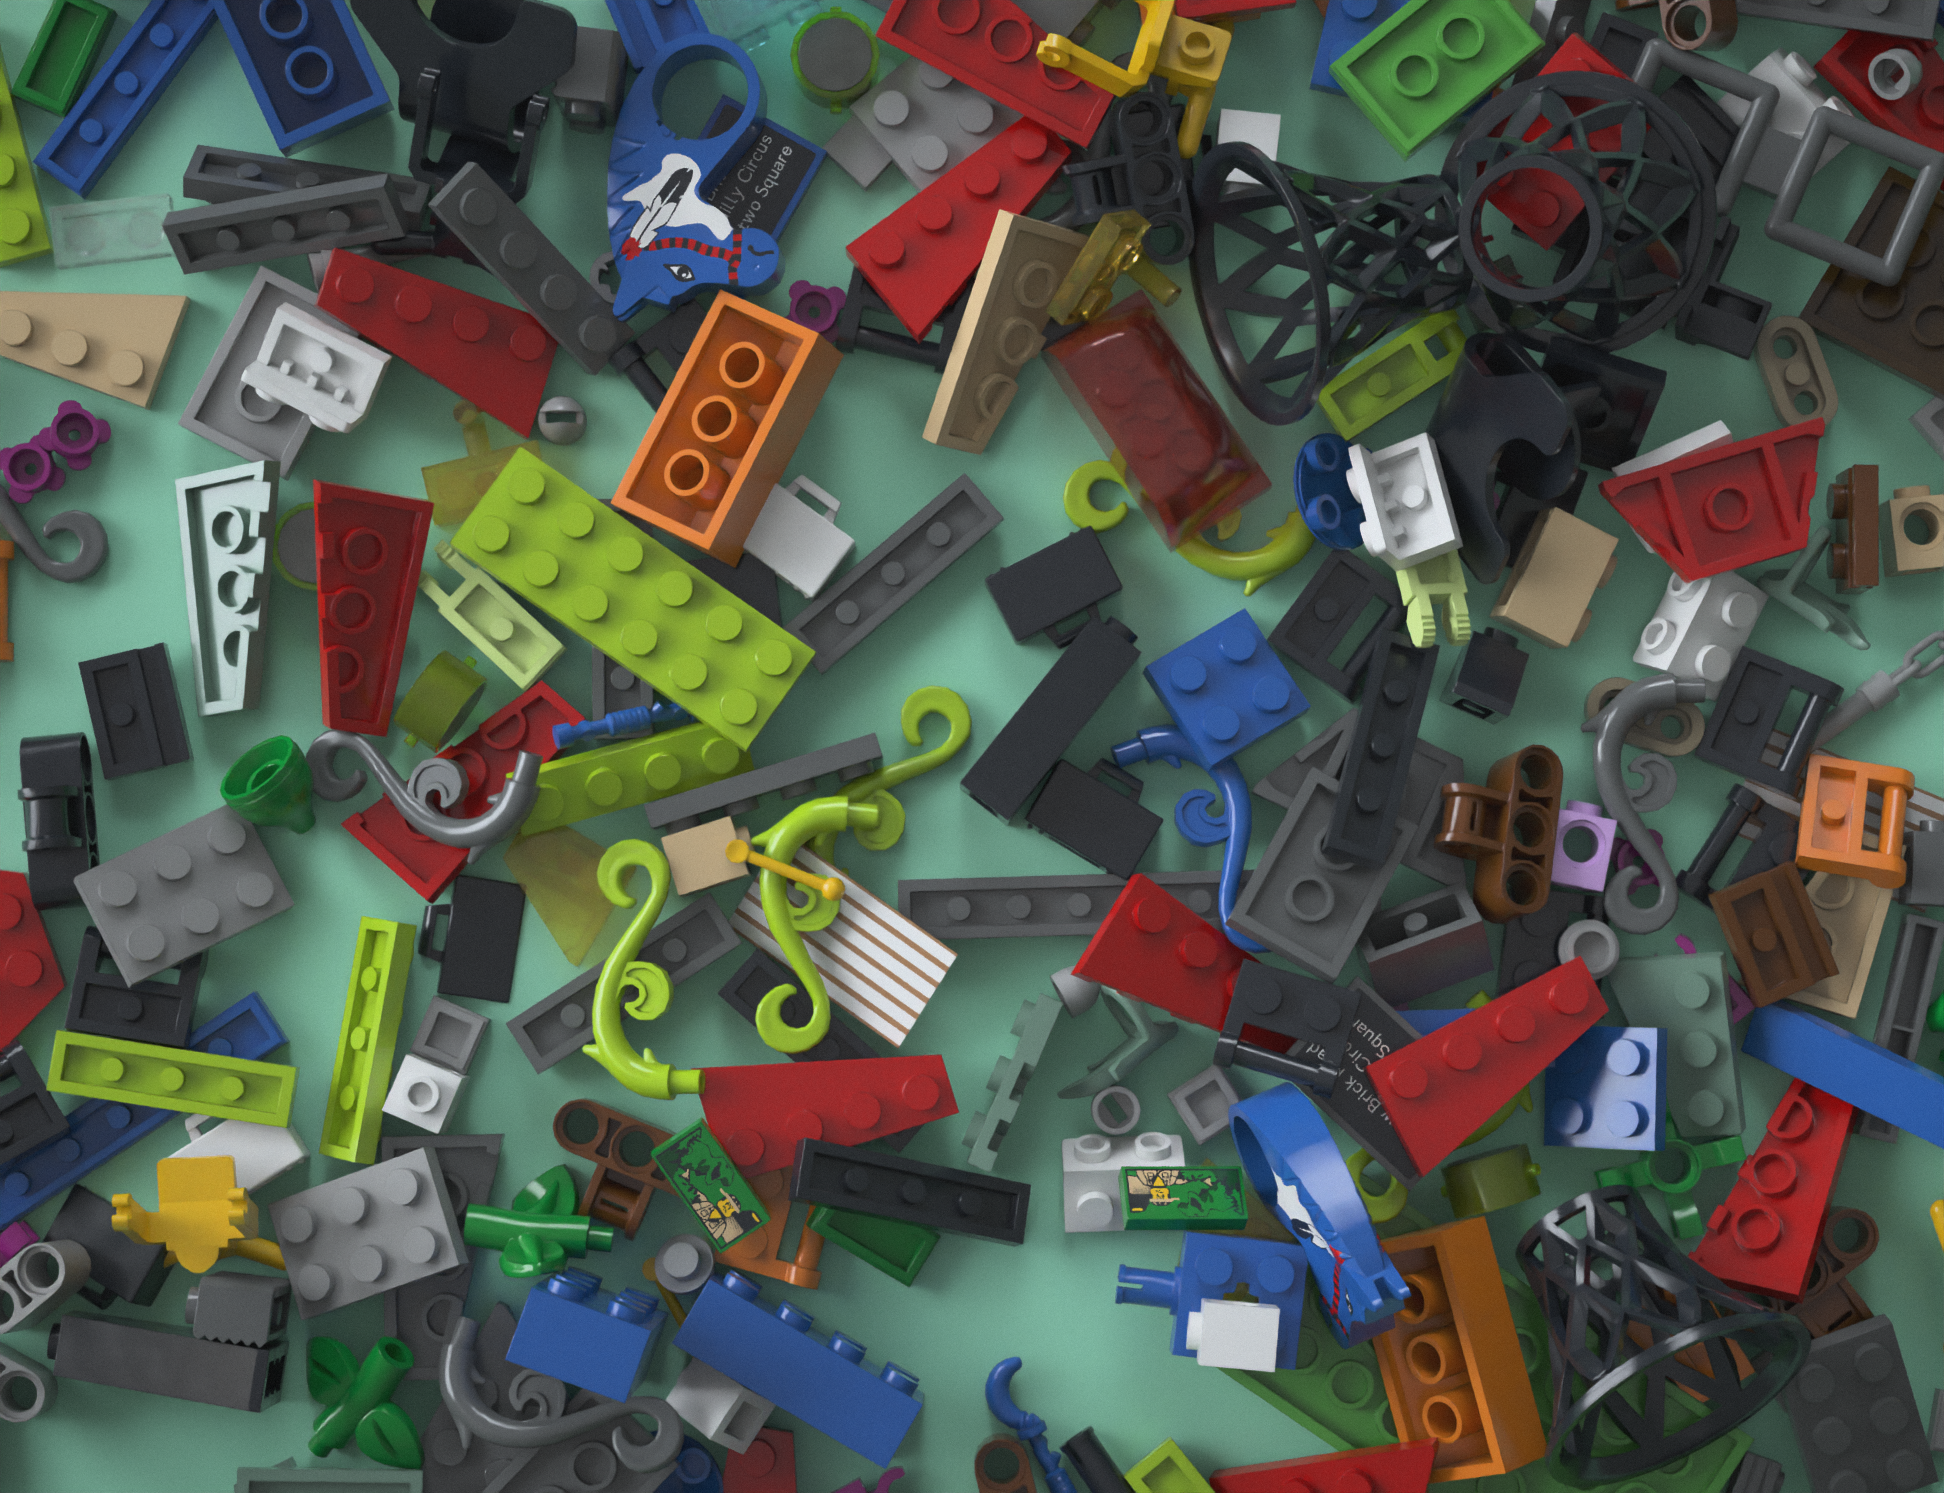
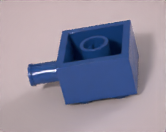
M1183 1230L1179 1267L1175 1266L1174 1272L1128 1267L1124 1264L1119 1265L1118 1282L1140 1284L1143 1287L1139 1289L1116 1286L1115 1304L1126 1303L1169 1309V1315H1173L1169 1350L1172 1355L1197 1358V1350L1186 1349L1189 1312L1201 1313L1202 1298L1223 1300L1224 1293L1235 1292L1237 1283L1244 1282L1246 1291L1255 1296L1254 1303L1276 1305L1280 1309L1275 1368L1295 1370L1308 1260L1300 1242L1203 1230Z

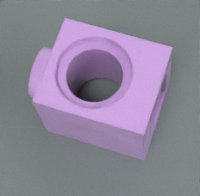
M1568 800L1566 810H1559L1551 885L1590 893L1603 892L1617 820L1603 818L1602 806ZM1572 828L1584 831L1591 840V853L1583 862L1571 860L1563 850V838Z

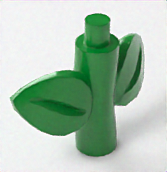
M566 1164L546 1171L519 1191L512 1200L511 1210L469 1203L464 1228V1246L501 1251L502 1254L498 1261L504 1275L513 1278H527L565 1270L568 1258L586 1259L588 1250L612 1252L614 1228L591 1226V1216L578 1215L579 1193L572 1173Z
M318 1336L308 1340L306 1344V1380L309 1392L315 1401L326 1406L313 1421L315 1434L308 1442V1447L313 1454L326 1458L334 1448L344 1449L356 1438L357 1445L361 1451L376 1462L404 1469H420L423 1466L425 1456L415 1424L399 1405L391 1401L398 1386L414 1365L413 1354L404 1343L393 1337H381L368 1354L362 1366L359 1367L358 1361L350 1349L337 1339L328 1336Z

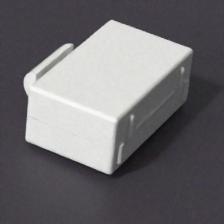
M800 475L785 489L775 483L743 548L745 553L754 556L773 570L775 575L791 585L795 591L802 593L806 600L810 599L814 602L827 587L856 545L853 538L833 524L840 510L841 502L806 476ZM800 489L828 508L824 516H821L795 497Z
M193 1114L185 1120L186 1130L189 1133L191 1143L168 1158L232 1155L235 1158L237 1188L246 1187L249 1196L284 1172L292 1170L298 1163H305L306 1158L310 1156V1152L292 1123L290 1128L228 1119L203 1135L199 1126L213 1118V1116Z

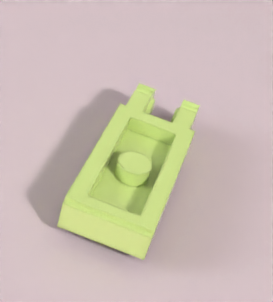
M442 539L433 548L437 552V557L450 569H455L466 580L449 597L439 587L438 581L426 570H421L418 587L440 606L437 611L526 692L549 671L568 649L480 567L474 569Z
M1457 549L1396 572L1403 604L1408 606L1407 626L1411 633L1412 644H1415V647L1431 648L1433 646L1436 636L1433 604H1443L1441 621L1446 632L1447 642L1452 646H1465V644H1468L1471 634L1470 619L1468 618L1469 612L1465 600V595L1468 591Z

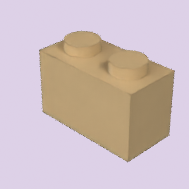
M1557 507L1540 510L1489 617L1551 649L1567 648L1570 641L1576 643L1582 637L1590 622L1592 611L1587 609V606L1596 587L1602 589L1615 570L1618 558L1612 555L1619 539Z

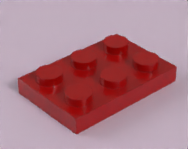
M1577 32L1569 36L1537 75L1576 70L1594 71L1615 75L1634 82ZM1561 97L1574 117L1600 105L1610 103L1590 97ZM1540 113L1524 134L1522 140L1528 143L1533 142L1554 126ZM1513 114L1502 120L1492 129L1487 137L1501 138ZM1622 123L1589 133L1591 152H1620ZM1646 123V136H1647L1648 133L1653 129V128H1652L1649 124H1647V123ZM1571 134L1551 146L1548 150L1552 152L1574 149ZM1507 151L1504 160L1512 153ZM1487 161L1477 163V179L1483 174ZM1620 167L1598 168L1599 181L1606 184ZM1521 168L1510 172L1497 183L1501 187L1499 192L1488 195L1486 199L1546 251L1554 246L1586 208L1582 197L1573 185L1560 175L1540 168Z

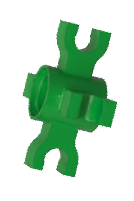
M1666 1096L1665 1150L1674 1148L1682 1156L1684 1165L1681 1175L1672 1182L1665 1183L1656 1173L1655 1163L1657 1157L1663 1151L1641 1150L1636 1161L1593 1171L1597 1188L1611 1185H1629L1638 1188L1648 1185L1655 1190L1662 1191L1673 1238L1684 1240L1704 1234L1701 1219L1691 1192V1188L1700 1178L1701 1171L1746 1160L1747 1158L1740 1135H1727L1696 1145H1691L1686 1141L1677 1139Z

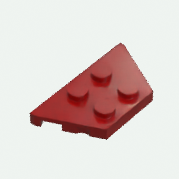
M1823 417L1805 421L1608 479L1599 483L1598 488L1600 494L1686 584L1697 582L1798 552L1807 547L1811 521L1808 514L1810 500L1815 495L1818 472H1815L1819 440L1824 436L1825 423Z
M0 869L1 1053V1048L14 1041L31 1024L32 1020L68 986L42 912L37 911L33 905L28 873Z
M1438 1437L1219 1469L1214 1470L1209 1477V1482L1216 1493H1428L1429 1490L1427 1488L1440 1445Z

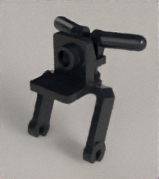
M426 66L424 72L420 74L417 85L416 100L418 101V108L408 165L414 179L435 185L434 192L439 193L468 161L474 162L517 204L532 187L540 136L547 119L550 97L534 94L533 100H530L526 114L521 151L512 153L451 135L440 160L433 162L428 158L441 80V70ZM433 210L430 215V225L435 226V231H406L404 237L371 242L372 250L378 255H432L444 259L452 256L463 259L464 264L479 267L493 275Z

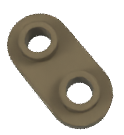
M1780 316L1772 319L1763 326L1753 352L1778 420L1784 427L1823 417L1826 426L1837 412L1838 394L1813 329L1807 322L1795 316ZM1784 339L1791 344L1793 352L1790 358L1782 359L1775 354L1773 349L1775 340ZM1803 394L1812 400L1813 410L1811 414L1804 415L1796 410L1794 400L1797 395Z
M1614 677L1596 684L1589 691L1584 702L1586 721L1596 716L1603 709L1604 703L1608 698H1615L1626 686L1635 681ZM1676 703L1674 710L1660 711L1650 726L1644 724V717H1642L1631 727L1624 744L1651 753H1658L1663 757L1670 758L1685 755L1694 750L1702 740L1705 729L1703 715L1694 703ZM1665 717H1673L1679 722L1681 730L1677 738L1670 739L1663 735L1661 722Z

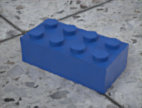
M211 0L277 146L286 158L395 110L345 0Z
M569 1266L568 1270L562 1271V1274L555 1272L531 1287L505 1360L626 1403L645 1381L669 1312L657 1308L660 1299L656 1296L630 1287H625L624 1291L616 1294L600 1288L603 1280L602 1277Z
M731 1269L724 1276L716 1271L709 1278L672 1344L886 1469L923 1405L924 1393L917 1389L920 1379L891 1361L887 1362L884 1369L863 1358L867 1350L864 1345L838 1330L835 1331L832 1338H829L812 1328L811 1324L815 1317L799 1306L784 1299L778 1308L758 1296L762 1286L741 1272Z

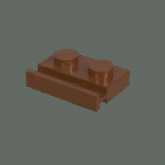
M1854 464L1852 468H1848L1836 475V483H1830L1827 490V516L1829 519H1836V543H1830L1828 546L1826 567L1828 578L1836 579V594H1861L1872 589L1873 586H1879V465Z
M1794 861L1783 862L1773 869L1760 872L1708 895L1753 1007L1762 1008L1815 985L1816 982L1840 974Z

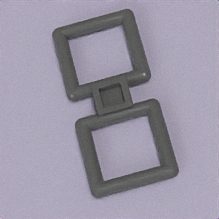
M1659 38L1651 39L1646 43L1631 77L1638 85L1652 91L1660 70L1664 66L1752 102L1715 186L1718 217L1727 216L1731 212L1741 187H1746L1775 199L1764 226V232L1771 240L1884 286H1893L1899 282L1944 179V153L1828 106L1818 107L1813 112L1805 133L1800 140L1768 127L1780 99L1779 89L1775 85L1692 51L1680 50L1672 46L1671 43ZM1830 134L1920 170L1883 258L1792 222ZM1620 167L1614 175L1622 178L1627 167Z

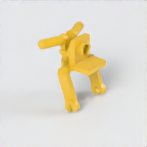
M1133 0L1145 6L1148 13L1145 23L1141 27L1127 71L1075 45L1061 35L1050 33L1046 41L1040 42L1036 56L1041 62L1052 67H1062L1120 98L1136 94L1147 84L1150 74L1168 79L1166 94L1177 96L1179 92L1188 97L1177 134L1180 158L1190 159L1198 151L1216 92V85L1234 35L1235 26L1233 22H1219L1210 26L1172 15L1176 0Z
M232 1155L161 1159L157 1163L159 1212H147L132 1198L131 1193L113 1194L112 1207H116V1215H112L113 1230L115 1232L122 1231L136 1244H166V1251L169 1252L164 1261V1268L180 1262L190 1272L203 1273L218 1260L237 1255L287 1271L279 1243L258 1237V1206L249 1198L246 1187L237 1188L235 1158Z

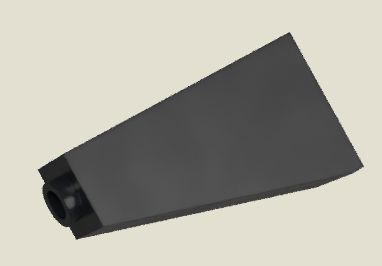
M1094 615L961 780L960 790L1007 826L1138 660L1142 652L1133 646L1138 639L1137 635L1112 616L1104 623Z
M74 1310L62 1314L61 1323L53 1324L48 1339L47 1357L48 1359L55 1360L53 1376L261 1413L280 1402L289 1341L275 1340L260 1348L256 1343L246 1346L243 1341L236 1345L231 1340L222 1343L219 1338L210 1342L207 1337L197 1340L193 1335V1327Z

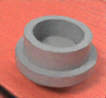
M1582 920L1573 923L1563 932L1559 940L1558 956L1561 964L1581 956L1593 980L1600 979L1609 974L1619 959L1620 947L1615 933L1606 924L1596 920Z
M681 1234L670 1238L661 1246L655 1258V1273L659 1282L668 1291L678 1295H689L700 1291L705 1287L715 1271V1256L711 1247L700 1237L691 1234Z

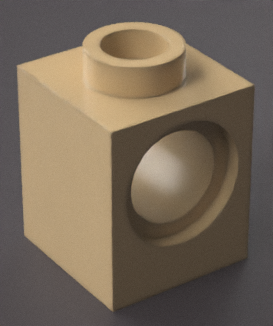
M1928 485L1893 490L1894 499L1879 505V532L1885 577L1944 571V494L1931 495L1930 486ZM1908 515H1916L1927 524L1929 535L1924 545L1915 544L1906 537L1904 521Z
M728 816L661 838L679 896L686 897L751 876L747 861L732 863L725 854L727 844L735 839L743 840L749 846V850L756 852L755 847L751 844L752 838L747 825L736 828L734 819Z

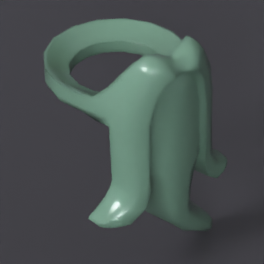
M1821 526L1808 541L1807 547L1801 551L1791 569L1766 571L1763 577L1759 576L1757 586L1763 592L1774 597L1815 624L1823 632L1828 633L1830 631L1850 646L1859 650H1868L1871 644L1867 641L1859 626L1847 616L1850 605L1832 600L1805 582L1831 538L1832 532L1826 527Z
M1100 985V993L1107 1008L1129 1038L1105 1058L1088 1066L1087 1069L1090 1074L1057 1093L1060 1099L1082 1098L1098 1093L1119 1082L1154 1051L1173 1039L1179 1031L1176 1022H1153L1140 1002L1117 994L1116 990ZM1119 1003H1120V1004L1125 1008V1010L1129 1013V1015L1131 1016V1018L1133 1019V1021L1128 1017V1015H1127V1014L1124 1012V1010L1120 1007Z

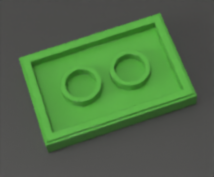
M1410 0L1331 64L1328 72L1406 162L1542 52L1546 43L1509 0Z

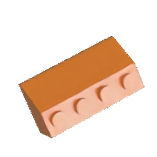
M720 289L628 467L611 504L676 540L735 568L745 550L743 545L775 483H779L844 354L821 334Z
M1485 1216L1438 1224L1382 1239L1380 1242L1394 1267L1408 1286L1411 1297L1403 1300L1405 1309L1394 1313L1395 1328L1373 1337L1372 1341L1400 1443L1438 1437L1440 1446L1433 1464L1429 1484L1505 1474L1544 1457L1547 1443Z

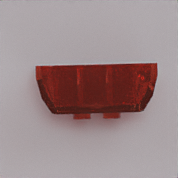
M1142 289L1041 351V358L1170 553L1271 490L1272 483Z

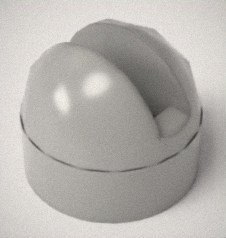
M1908 49L1888 50L1877 55L1870 63L1868 70L1870 85L1884 99H1899L1918 87L1923 77L1922 64ZM1902 68L1904 75L1895 83L1890 76Z
M556 396L547 400L540 408L538 426L548 441L556 445L565 446L575 443L583 436L587 426V418L583 408L576 400L567 396ZM576 413V423H547V414Z
M1075 966L1065 967L1050 976L1052 985L1071 1018H1075L1089 1010L1096 1003L1100 990L1099 983L1087 982L1070 975Z
M1111 1085L1095 1094L1091 1102V1116L1095 1124L1104 1132L1115 1135L1123 1134L1131 1130L1138 1122L1140 1104L1135 1094L1126 1087ZM1109 1094H1111L1127 1115V1118L1119 1124L1114 1119L1111 1111L1101 1102Z

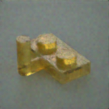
M1134 209L1106 213L1100 219L1045 312L1062 326L1092 321L1098 318L1111 303L1113 293L1110 290L1118 277L1122 275L1131 277L1165 307H1170L1177 301L1182 289L1140 255L1143 249L1140 241L1151 223Z
M463 400L458 402L453 409V416L461 425L468 456L421 468L428 500L434 502L432 513L434 525L437 528L465 522L520 446L544 462L539 441L533 440L491 450L482 413L470 401Z

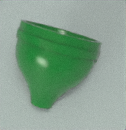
M280 735L255 745L230 767L222 780L220 793L227 805L249 822L264 827H282L290 829L297 834L306 833L316 823L312 806L313 773L302 750L290 737Z

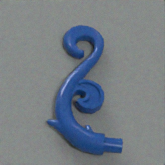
M1163 724L1136 731V738L1110 747L1113 760L1119 768L1145 760L1147 764L1163 760L1174 768L1180 769L1182 767L1180 760H1185L1196 764L1207 772L1178 726L1174 724ZM1231 758L1207 772L1215 781L1222 794L1224 814L1217 818L1208 816L1206 809L1215 803V794L1204 789H1194L1184 793L1174 808V822L1180 835L1192 845L1206 848L1226 842L1218 895V911L1223 931L1228 940L1241 950L1254 954L1272 952L1271 950L1225 925L1236 905L1237 891L1252 833V805L1247 783L1237 762Z

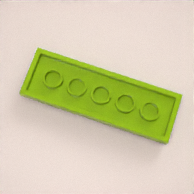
M521 446L449 542L451 547L722 737L729 740L745 753L751 748L816 657V651Z

